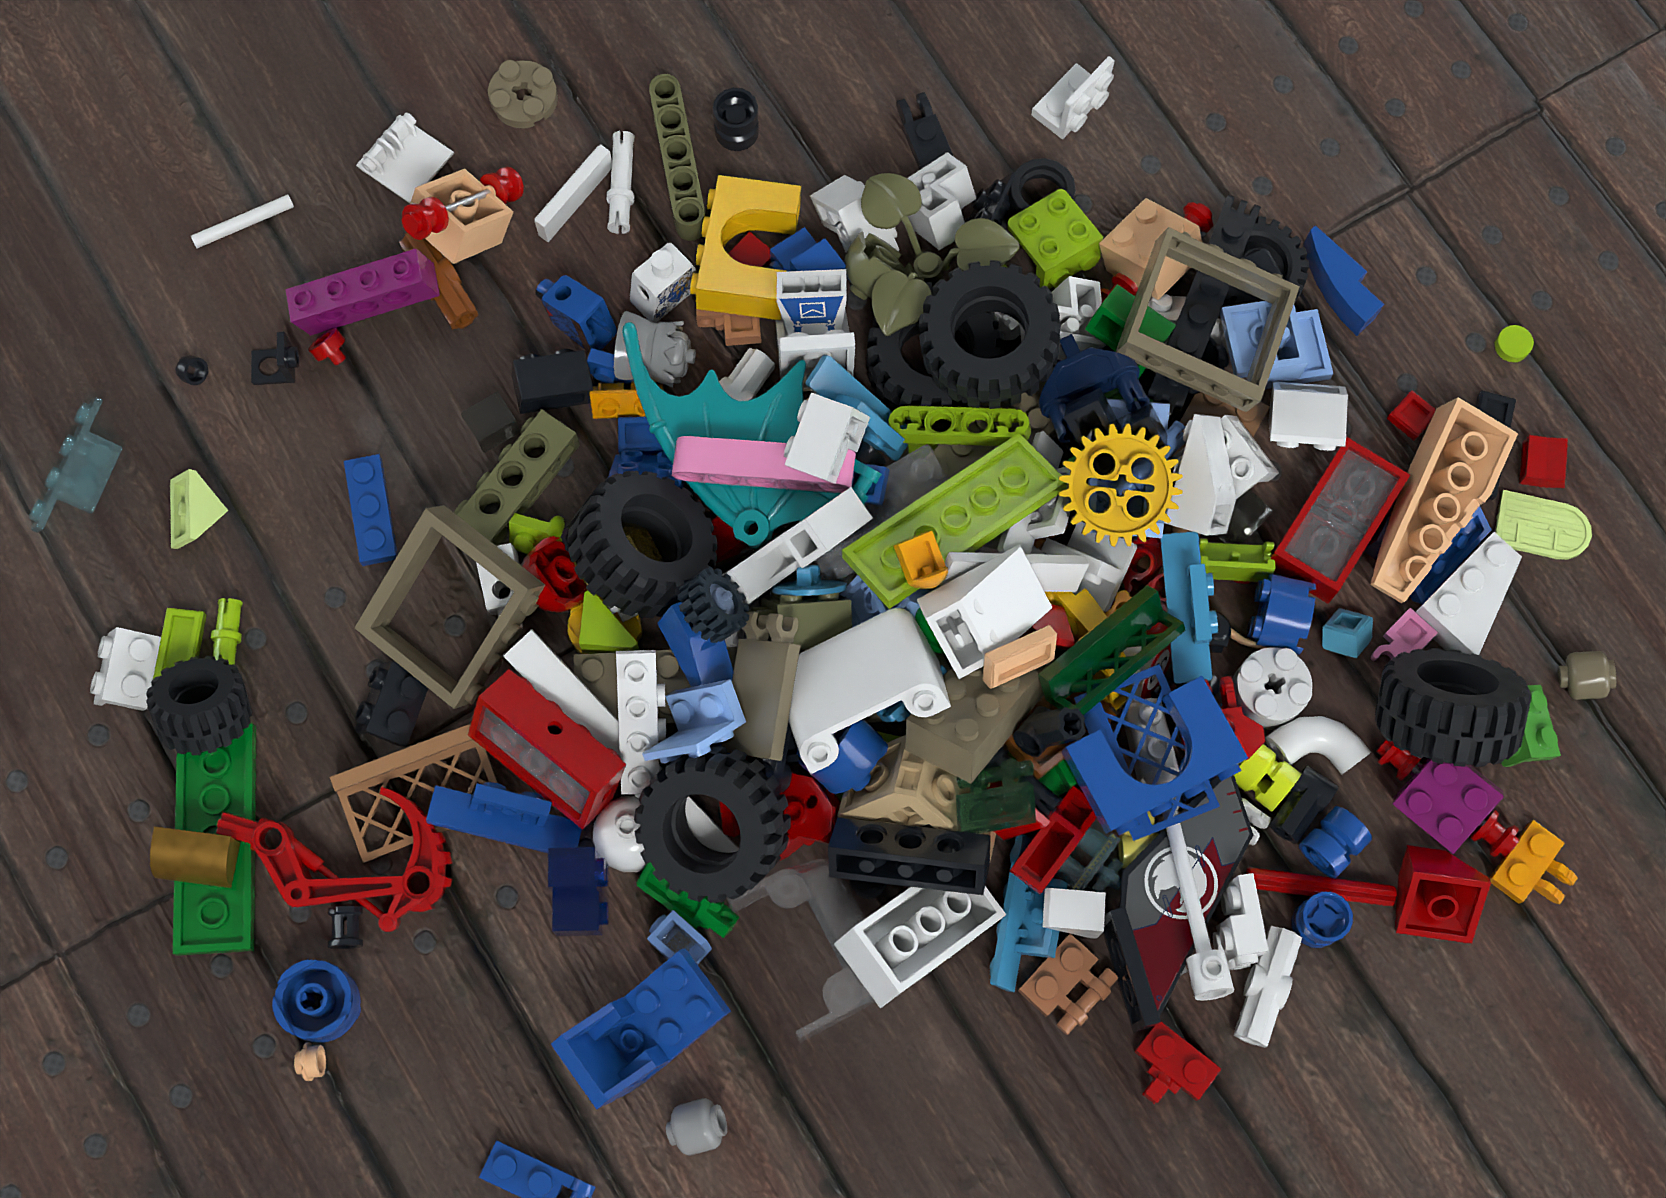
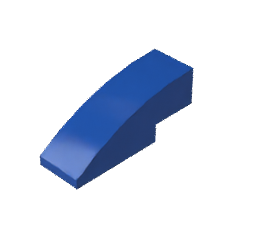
M1315 225L1303 243V247H1305L1307 252L1306 259L1309 260V268L1327 303L1340 320L1358 336L1377 317L1384 303L1361 284L1367 271Z

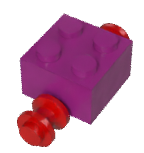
M1386 739L1377 748L1376 752L1381 755L1377 762L1380 765L1389 762L1398 769L1396 776L1398 780L1402 781L1409 773L1412 776L1393 797L1392 804L1452 854L1457 851L1469 836L1473 841L1483 838L1491 845L1489 854L1493 857L1500 853L1506 857L1520 841L1516 837L1519 828L1515 825L1505 828L1497 821L1499 812L1494 808L1504 798L1503 791L1471 765H1466L1465 767L1454 766L1453 763L1446 762L1440 764L1432 762V759L1429 758L1423 764H1420L1418 762L1422 758L1411 755V752L1408 750H1400L1394 746L1393 741H1387Z

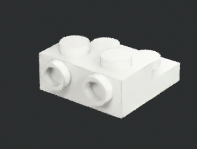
M1253 873L1235 877L1229 882L1220 899L1224 915H1229V918L1216 926L1217 932L1213 933L1214 950L1225 951L1229 970L1251 967V964L1259 962V956L1269 951Z

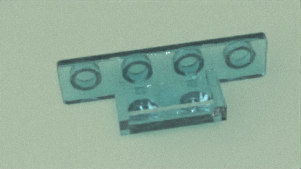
M95 397L89 404L83 402L78 409L74 422L79 423L74 436L68 434L60 448L59 454L64 457L59 468L53 466L45 480L44 486L49 488L44 501L38 499L30 512L29 519L34 521L30 530L38 533L44 529L57 499L90 514L94 512L123 448L89 432L102 404V399Z

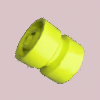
M1262 744L1250 759L1241 762L1239 767L1242 771L1236 773L1234 777L1240 788L1245 792L1255 791V799L1272 812L1292 789L1302 773L1286 761L1278 763L1276 761V753ZM1266 773L1273 780L1272 782L1263 778Z

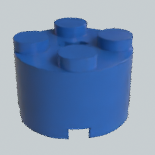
M1270 574L1263 581L1259 580L1254 596V602H1259L1258 612L1255 617H1250L1246 637L1252 638L1256 645L1267 648H1288L1297 655H1300L1303 648L1296 646L1299 638L1307 639L1315 606V598L1309 597L1308 594L1309 591L1316 590V584Z
M864 719L833 733L839 747L836 760L829 766L811 774L831 793H843L851 788L854 791L862 790L871 779L870 772L888 750V744L883 740L882 736ZM797 748V755L801 758L799 750ZM802 759L798 760L799 764L808 771Z
M304 960L288 968L281 975L277 983L278 986L272 1001L275 1018L285 1031L298 1038L315 1043L329 1042L341 1037L352 1027L361 1013L360 992L354 979L343 969L321 960ZM316 993L323 996V999L320 1001L321 1006L318 1009L311 1007L315 1003L314 995Z

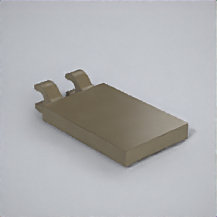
M746 612L750 615L749 620L746 621L747 624L743 627L747 638L739 639L732 684L746 723L733 730L734 736L723 741L721 746L727 748V753L737 749L745 752L747 756L782 761L800 652V645L793 644L794 635L798 629V618L784 617L783 619L781 614L769 613V615H759L758 624H756L758 613Z

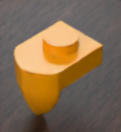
M926 531L893 545L907 583L910 586L920 589L936 588L946 578L949 569L944 563L933 531Z

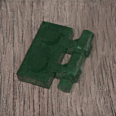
M1016 759L1003 761L1000 766L984 767L971 784L957 777V784L960 789L970 787V793L956 795L958 831L980 834L1036 823L1034 786L1029 781L1019 783L1021 777L1034 774L1032 761L1029 759L1018 762ZM999 781L1003 783L1001 787L987 789L989 783Z

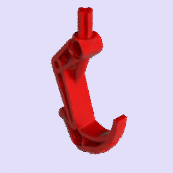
M381 787L379 794L391 799L402 808L409 819L413 832L412 853L402 876L339 878L323 865L325 863L323 859L297 840L293 830L283 822L263 817L259 822L223 812L221 819L217 823L216 834L231 836L235 840L251 844L250 849L255 851L260 857L282 898L291 907L356 900L379 919V927L385 932H392L398 929L401 923L400 918L410 911L423 912L434 909L433 904L441 899L446 887H451L452 878L445 875L446 865L452 864L451 852L444 851L443 843L446 842V838L443 833L437 832L435 825L426 822L427 815L420 809L421 807L406 796L385 787ZM272 828L278 829L282 836L281 844L274 850L270 849L265 842L266 834ZM309 869L314 873L319 871L328 879L312 878ZM417 872L425 873L430 880L429 888L423 894L415 892L411 886V879ZM384 895H392L394 898L387 913L382 912L366 899Z

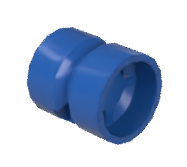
M1335 806L1320 822L1322 829L1314 828L1299 844V848L1307 860L1319 871L1331 878H1337L1351 863L1349 855L1357 856L1372 840V835L1367 827L1355 815L1340 806Z
M1320 892L1303 901L1292 915L1293 932L1302 937L1301 943L1311 948H1322L1342 939L1350 931L1353 924V912L1349 903L1342 896L1334 892Z

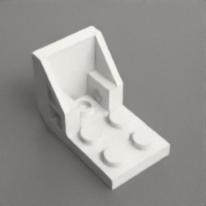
M846 309L842 330H830L823 335H808L802 332L788 334L782 316L781 320H776L780 380L800 360H804L806 362L803 391H812L806 386L805 382L823 355L831 356L852 376L854 375L855 339L854 332H849Z

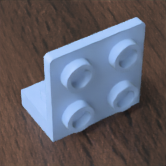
M731 679L674 690L667 694L665 697L678 732L643 752L642 755L645 761L660 759L661 763L676 760L683 754L696 758L710 752V745L712 743L716 744L734 736L733 730L746 723Z

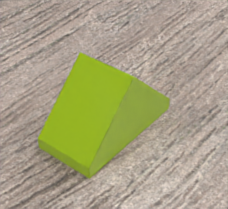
M587 590L584 593L579 638L582 653H616V651L640 650L637 641L606 605L602 603L600 598L596 594L593 596Z

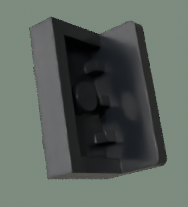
M384 662L380 666H376L369 677L368 686L371 689L367 700L362 701L356 711L355 721L358 723L355 732L370 734L397 746L407 747L429 688L397 662Z

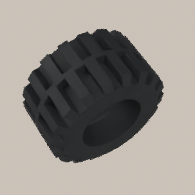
M199 656L191 657L188 661L183 662L181 660L174 663L175 666L171 668L166 667L161 671V676L155 677L151 681L152 687L148 688L146 692L148 698L146 703L158 738L161 742H164L165 747L169 750L176 749V752L179 754L191 752L192 755H201L205 751H208V753L216 752L217 748L221 746L227 747L231 745V740L239 739L244 734L243 729L249 727L251 722L249 717L252 716V709L242 675L234 664L229 665L228 660L223 658L216 660L214 656H206L203 659H199Z

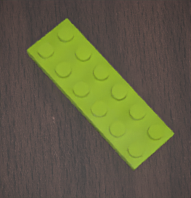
M1018 433L842 549V558L890 609L920 589L914 588L907 583L893 545L926 531H933L945 563L949 552H975L1059 495L1058 492L1067 489V483L1058 479L1062 475Z

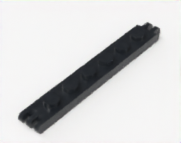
M1228 194L1208 244L1219 246L1223 249L1224 253L1241 259L1261 206L1254 204L1250 215L1246 214L1244 211L1248 201L1241 199L1238 209H1232L1234 196ZM1197 270L1177 320V326L1173 330L1168 345L1201 360L1230 285ZM1156 372L1147 397L1152 399L1153 402L1169 403L1170 419L1174 408L1181 411L1190 387Z

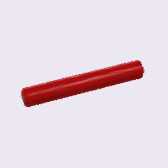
M1253 867L1247 868L1245 874H1254L1256 889L1306 896H1313L1320 892H1334L1342 896L1346 901L1383 906H1394L1397 896L1396 888L1385 884Z

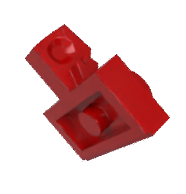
M1163 1022L1154 1025L1134 1051L1151 1065L1147 1073L1153 1077V1080L1142 1095L1153 1104L1158 1103L1168 1089L1176 1094L1180 1088L1198 1101L1221 1071L1219 1066Z

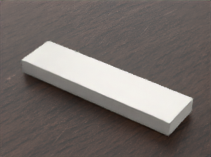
M949 552L945 560V565L949 570L946 578L939 586L941 587L1002 553ZM1025 554L1044 592H1077L1089 566L1085 555Z

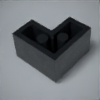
M1101 388L1067 403L1064 417L1082 450L1085 447L1082 444L1081 437L1085 436L1091 442L1096 440L1094 435L1095 428H1099L1103 435L1106 436L1108 435L1109 424H1114L1117 433L1122 434L1126 423L1131 426V435H1136L1137 431L1144 427L1146 428L1145 440L1148 441L1157 434L1160 437L1155 447L1159 449L1167 446L1168 435L1151 403L1119 419L1116 418ZM1107 453L1097 455L1093 461L1095 472L1100 475H1106L1111 472L1114 466L1113 458ZM1140 457L1136 459L1132 463V465L1146 458Z

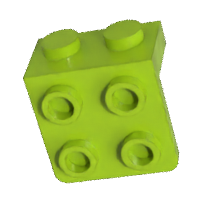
M1063 189L1056 190L1008 220V230L1037 265L1036 276L1040 278V288L1042 286H1047L1049 289L1052 287L1057 288L1067 277L1081 270L1087 271L1093 268L1101 258L1099 243L1103 240V236L1067 191Z

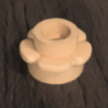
M306 1042L303 1045V1049L295 1054V1071L298 1075L302 1074L305 1081H312L314 1077H322L325 1073L326 1055L322 1045L312 1046L310 1042Z

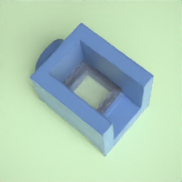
M674 910L668 916L665 914L660 916L649 930L651 935L647 940L666 959L671 958L679 950L686 948L698 965L712 950L708 941Z

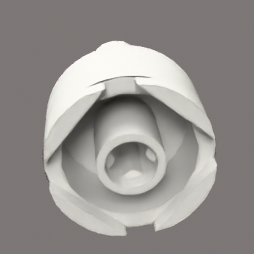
M1270 647L1252 653L1242 663L1232 679L1237 706H1242V713L1262 725L1264 730H1275L1292 721L1306 707L1312 697V678L1310 672L1297 654L1288 648ZM1268 684L1270 687H1274L1276 693L1272 689L1266 690L1264 686Z

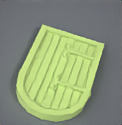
M1508 490L1501 491L1495 533L1514 550L1552 559L1569 560L1579 556L1589 546L1592 538L1591 525L1586 515L1578 508L1566 503Z

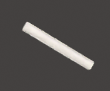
M287 194L193 234L191 238L196 248H200L289 210L294 205Z

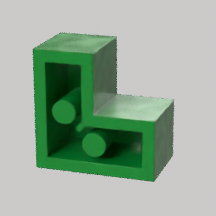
M1117 284L1100 305L1085 330L1115 352L1135 296ZM1147 306L1138 332L1165 343L1177 325ZM1137 364L1140 369V378L1146 370V367Z

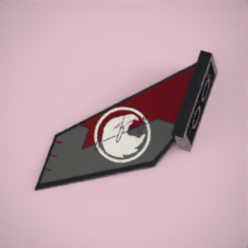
M1217 775L1210 782L1220 807L1180 822L1206 926L1254 836L1234 775L1223 781H1220ZM1205 791L1199 793L1188 806L1196 808L1209 803ZM1166 828L1122 871L1119 909L1111 910L1104 916L1103 936L1114 972L1118 976V985L1133 1033L1149 1029L1161 1022L1160 1015L1187 965L1186 959L1192 955L1195 949Z

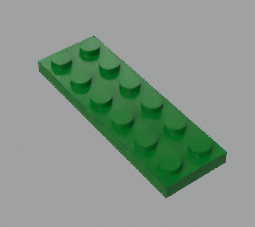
M250 723L248 728L243 729L244 734L239 739L231 740V745L227 747L221 746L217 748L216 752L208 753V751H205L201 755H192L191 752L186 754L177 753L175 829L216 834L217 823L221 819L223 812L255 821L256 726L253 723ZM237 840L240 842L231 888L174 881V955L254 951L255 851L250 849L251 844Z

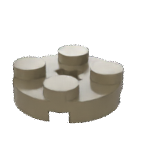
M524 60L504 61L491 78L488 86V97L493 111L504 124L514 128H530L535 126L534 122L540 121L542 118L545 120L549 118L557 106L558 92L552 72L536 62ZM520 89H528V92L532 94L531 96H524L523 100H518L516 92Z

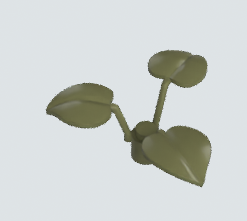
M892 173L874 175L866 181L861 198V209L865 219L869 224L880 229L894 228L902 220L916 256L914 262L915 273L912 272L907 277L897 270L886 272L876 281L873 287V312L877 324L885 336H890L896 331L919 321L920 315L923 314V303L926 297L931 295V290L926 282H931L932 287H934L940 279L944 280L943 271L950 269L949 264L956 255L957 265L962 272L969 269L968 263L977 261L980 262V266H989L990 260L1001 261L1002 266L1017 253L1019 242L996 222L984 218L973 219L963 224L957 230L955 243L958 248L951 249L944 261H942L935 253H923L921 251L912 224L907 217L917 213L922 206L921 194L917 186L906 177Z

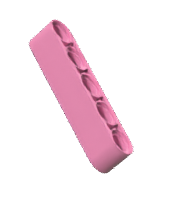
M682 436L678 437L676 441L672 476L688 482L843 493L852 487L856 453L848 449L836 484L786 466L787 458L784 457V451L787 443Z

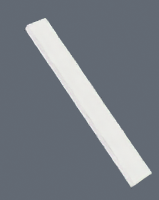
M533 629L530 630L503 655L505 659L532 684L537 692L547 700L557 703L564 714L575 723L585 726L596 740L606 748L613 749L620 756L619 720ZM659 764V771H661L663 767ZM641 794L634 795L639 799ZM688 796L685 813L688 826L693 835L703 845L712 850L724 853L738 851L739 847L727 835L723 834V830Z

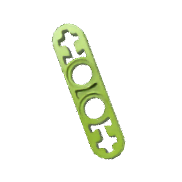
M901 406L896 408L888 419L889 426L905 439L903 443L1000 446L1018 433L1026 440L1031 435L1029 418L1025 412L1019 409ZM939 419H947L951 422V426L944 432H936L932 429V426ZM905 420H911V423L907 425V429H901L900 426L904 425ZM922 420H924L925 430H921L920 427L923 426ZM975 420H983L988 424L986 429L980 433L970 432L968 426ZM994 422H998V423H999V426H997L998 432H996V433H995ZM1012 423H1019V427L1016 428L1015 432H1009L1008 429L1012 427Z

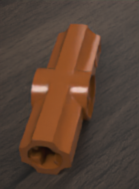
M406 233L399 242L402 251L418 249L434 263L440 296L431 298L430 301H435L452 330L457 328L463 329L472 324L473 320L478 316L475 305L469 299L468 294L462 288V282L451 262L446 257H443L425 238L417 240Z

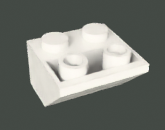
M1272 382L1268 419L1270 441H1277L1276 444L1278 446L1287 448L1298 447L1299 443L1314 444V448L1327 451L1335 450L1336 446L1345 447L1348 400L1346 387Z

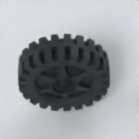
M1258 216L1241 259L1266 248L1283 275L1282 279L1300 286L1295 299L1296 302L1308 277L1309 260H1305L1307 256L1305 247H1299L1301 240L1297 235L1293 238L1290 236L1292 230L1289 227L1285 226L1281 230L1278 228L1279 221L1273 219L1270 224H1267L1266 217ZM1230 285L1222 307L1265 300Z

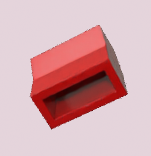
M1529 435L1522 442L1519 484L1545 488H1565L1568 438H1548Z

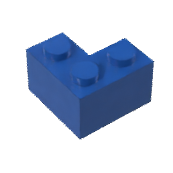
M805 227L770 249V264L768 266L771 269L786 270V272L846 269L845 263L826 238L816 243Z

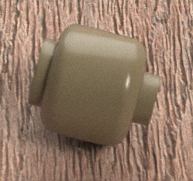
M1602 651L1570 653L1566 658L1565 666H1558L1560 688H1567L1569 696L1575 700L1605 698L1608 696L1610 689L1616 688L1614 660H1608Z

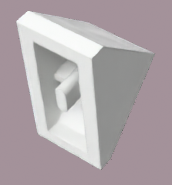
M1045 888L1043 927L1091 939L1098 938L1104 932L1106 893Z

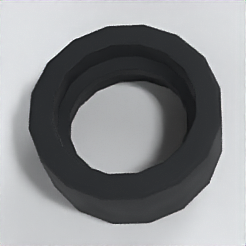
M1041 158L1032 159L1022 164L1015 171L1016 175L1008 192L1011 205L1010 210L1013 215H1016L1030 206L1024 201L1021 194L1023 185L1029 180L1038 178L1050 180L1059 186L1060 189L1067 191L1073 200L1076 188L1074 178L1066 167L1058 161Z

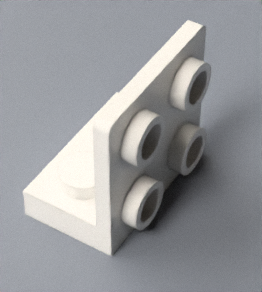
M1108 56L1092 74L1076 63L1033 107L1031 115L1062 140L1071 130L1077 132L1087 119L1086 114L1093 107L1096 110L1099 109L1108 98L1109 92L1107 88L1114 77L1112 69L1115 60Z
M1224 415L1221 418V424L1236 499H1238L1258 482H1269L1279 472L1237 416ZM1185 447L1171 459H1178L1179 456H1183Z

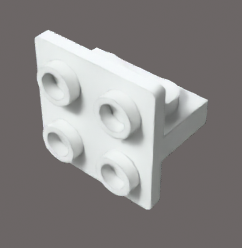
M1082 521L1076 524L1067 546L1046 538V542L1041 550L1043 553L1048 555H1085L1089 566L1077 592L1072 593L1076 595L1086 588L1104 612L1108 611L1137 550V545L1131 543V546H1127L1124 539L1118 537V541L1115 547L1110 545L1109 535H1105L1100 543L1095 542L1096 533L1089 532L1085 536L1081 533L1085 525Z

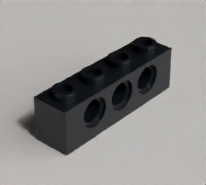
M837 817L828 845L829 877L983 895L990 866L991 835Z

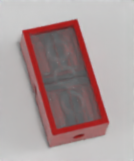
M1346 437L1345 447L1340 446L1273 552L1271 559L1275 560V572L1284 577L1315 583L1316 590L1309 591V593L1329 604L1346 581L1410 477V474Z
M510 669L478 696L468 736L543 796V798L552 802L554 807L583 830L613 799L627 764L621 760L616 751L606 748L596 740L585 726L575 723L564 714L557 703L547 700L533 688L526 678L519 677Z

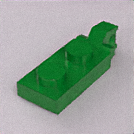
M651 862L646 864L636 882V886L670 911L674 910L695 929L698 926L705 929L710 928L722 938L733 929L739 916L727 905H724V902L710 903L708 896L701 902L688 899V893L685 891L678 895L669 889L670 883L664 878L659 881L652 874L655 868Z

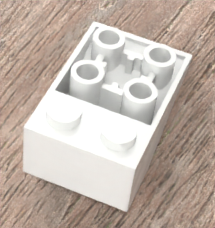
M1194 414L1193 420L1188 421L1184 430L1183 440L1187 443L1183 456L1178 457L1179 462L1174 466L1173 473L1182 474L1183 478L1175 482L1174 486L1182 490L1183 493L1172 495L1170 499L1179 508H1167L1165 513L1169 516L1171 522L1164 523L1206 536L1226 534L1235 505L1236 494L1221 419L1218 416Z
M1020 545L917 599L925 619L959 679L983 667L985 653L1017 640L1052 608Z

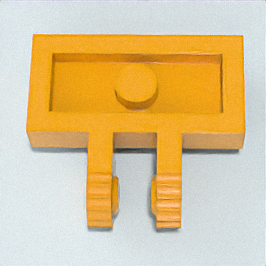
M1532 820L1519 835L1520 841L1517 846L1502 859L1490 876L1491 884L1518 904L1525 901L1532 889L1551 902L1560 904L1565 897L1564 894L1550 882L1541 879L1542 875L1547 871L1562 883L1570 886L1574 885L1578 877L1564 864L1553 860L1565 843L1535 820Z

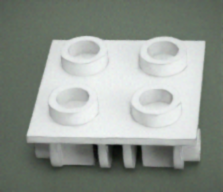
M405 113L403 116L398 115L393 124L383 132V135L376 140V143L363 155V158L356 166L410 203L415 187L430 182L454 152L414 125L416 123L414 117L409 113Z

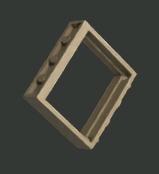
M1168 227L1155 241L1115 352L1132 358L1143 367L1247 412L1261 402L1300 286L1282 279L1283 275L1271 274L1256 267L1250 260L1238 259L1224 253L1223 249L1219 246L1202 243L1191 238L1185 231L1180 233ZM1165 256L1272 304L1246 380L1138 332Z
M445 505L425 508L360 617L355 629L453 709L467 704L473 705L476 698L485 691L486 688L483 685L487 678L493 675L504 661L502 654L507 646L512 645L522 633L520 625L525 617L532 614L539 606L536 602L545 584ZM442 535L514 591L459 682L455 681L388 626Z

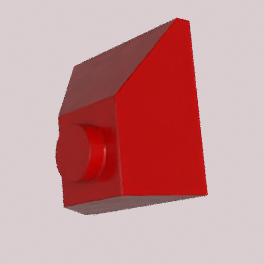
M1407 845L1398 875L1396 933L1472 944L1491 885L1490 878L1445 850Z

